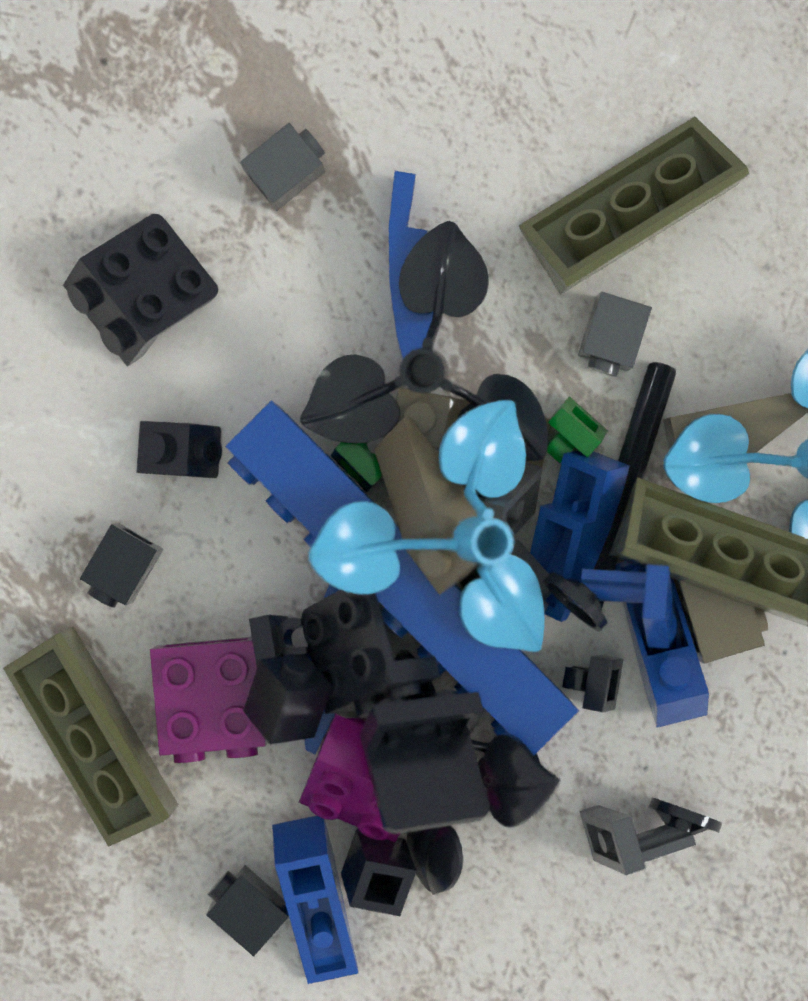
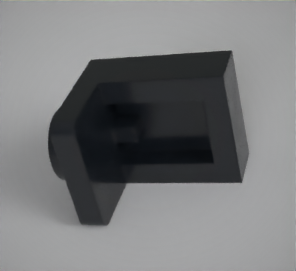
M140 421L136 473L203 478L218 477L219 462L222 456L221 428L219 426Z

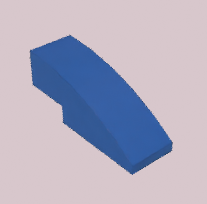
M579 450L563 454L553 502L540 506L530 553L549 574L555 572L564 578L580 581L582 569H594L611 529L630 465L595 451L588 458ZM551 593L545 600L549 606L544 614L559 622L567 620L571 612Z

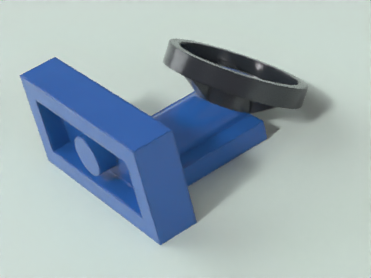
M647 565L646 573L582 569L580 581L564 578L555 572H551L544 579L546 587L563 606L583 623L599 632L608 623L602 613L599 601L644 604L643 623L647 646L669 648L673 602L669 566Z

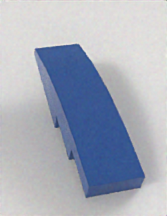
M395 171L389 218V283L397 342L403 360L412 350L422 348L433 312L415 313L410 311L404 305L400 295L399 278L402 266L412 248L428 230L408 227L416 174Z

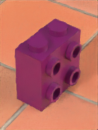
M252 637L156 645L150 649L159 756L173 755L174 763H190L205 760V752L226 750L227 758H245L258 755V747H265L267 745V740L243 712L257 670Z
M335 714L298 803L308 806L312 813L328 820L339 819L358 827L362 834L375 840L387 839L396 842L400 833H388L382 826L360 737L365 721L353 717L345 718Z

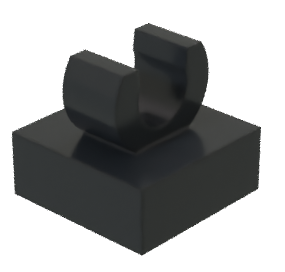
M264 615L249 619L257 667L260 659L282 657L289 654H305L307 657H310L309 647L296 648L292 642L293 632L298 628H303L304 619L288 618V616Z
M597 655L591 656L589 668L566 666L562 687L585 692L583 709L602 713L615 710L623 658Z

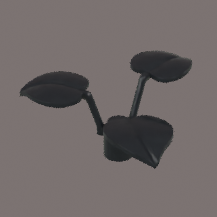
M446 221L426 233L412 248L401 269L399 289L404 305L415 313L433 312L422 348L409 352L401 362L400 376L386 384L385 373L382 367L369 357L357 354L345 355L329 363L318 376L308 403L300 416L301 424L307 429L322 437L338 442L367 443L375 441L389 433L399 420L400 409L390 392L402 386H406L416 393H428L442 388L444 391L455 394L470 403L460 411L457 419L471 409L486 403L503 400L515 402L517 421L525 444L526 461H539L545 457L548 446V430L545 415L537 397L525 383L510 375L493 374L482 381L477 395H475L470 390L447 379V361L439 351L434 349L443 313L456 318L471 314L484 301L489 286L488 270L482 256L456 223Z
M400 650L394 661L415 659V657L408 650ZM432 681L420 687L422 695L410 700L429 698L435 694L436 690ZM499 734L491 742L486 743L472 740L474 750L484 752L485 754L484 757L479 759L478 765L484 787L486 788L485 791L492 816L499 824L508 828L520 826L530 820L551 797L560 783V779L540 763L537 753L533 755L529 748L514 735ZM450 825L407 832V845L417 870L416 875L424 887L432 895L448 891L454 887L463 868L462 845L455 829Z

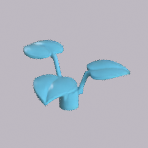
M808 349L797 361L791 377L792 397L798 405L808 408ZM708 414L695 419L684 428L665 455L663 468L669 480L685 494L710 503L728 502L742 495L749 487L750 472L747 463L790 466L797 468L798 472L808 479V439L801 443L795 456L747 453L749 437L743 425L731 416ZM808 499L796 505L791 514L789 532L808 538Z
M510 400L495 401L471 409L449 427L441 441L439 448L440 471L448 481L456 484H466L464 496L477 513V517L466 518L457 525L453 538L394 540L395 524L391 515L385 509L375 503L364 501L352 502L337 509L327 519L309 549L308 560L314 571L324 581L338 589L356 594H371L386 589L396 581L400 572V564L395 550H455L463 560L480 563L477 566L480 578H476L466 584L459 602L460 618L469 635L478 642L492 647L520 649L531 652L540 651L543 643L545 618L538 579L534 571L524 560L510 555L513 548V535L510 528L504 522L492 519L494 515L493 510L486 508L476 495L477 492L488 498L503 496L513 490L522 478L526 462V451L517 421L515 402Z

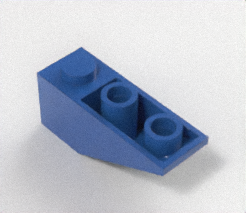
M626 561L616 563L615 571L646 573L645 568ZM671 578L673 602L669 648L648 647L643 623L644 604L623 602L642 681L656 728L707 716L709 690L673 578Z

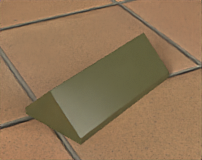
M694 116L520 224L519 228L561 295L736 187L750 173L747 166Z
M637 477L609 556L645 569L647 565L669 566L670 577L808 627V538Z
M74 627L52 636L3 668L108 847L158 825L172 815L179 804Z

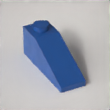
M312 816L272 825L275 868L307 983L312 984L359 974L337 866L325 819L319 816Z

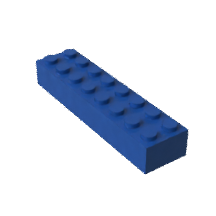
M272 400L225 446L234 455L227 462L230 467L249 485H255L260 481L272 493L265 500L266 503L286 523L292 522L296 518L310 532L303 539L310 547L327 519L337 509L352 502L364 501L375 503ZM394 522V540L402 539L399 526ZM406 549L395 550L400 564L399 575L396 581L386 589L376 592L377 600L384 607L381 610L383 621L400 638H403L409 632L421 644L417 648V655L420 658L435 656L440 676L447 670L458 681L453 687L459 694L479 693L483 709L485 708L495 719L490 724L494 728L493 731L496 735L511 734L516 736L535 755L579 712L577 707L522 650L492 647L472 638L465 630L460 618L459 602L462 590L455 585L439 595Z

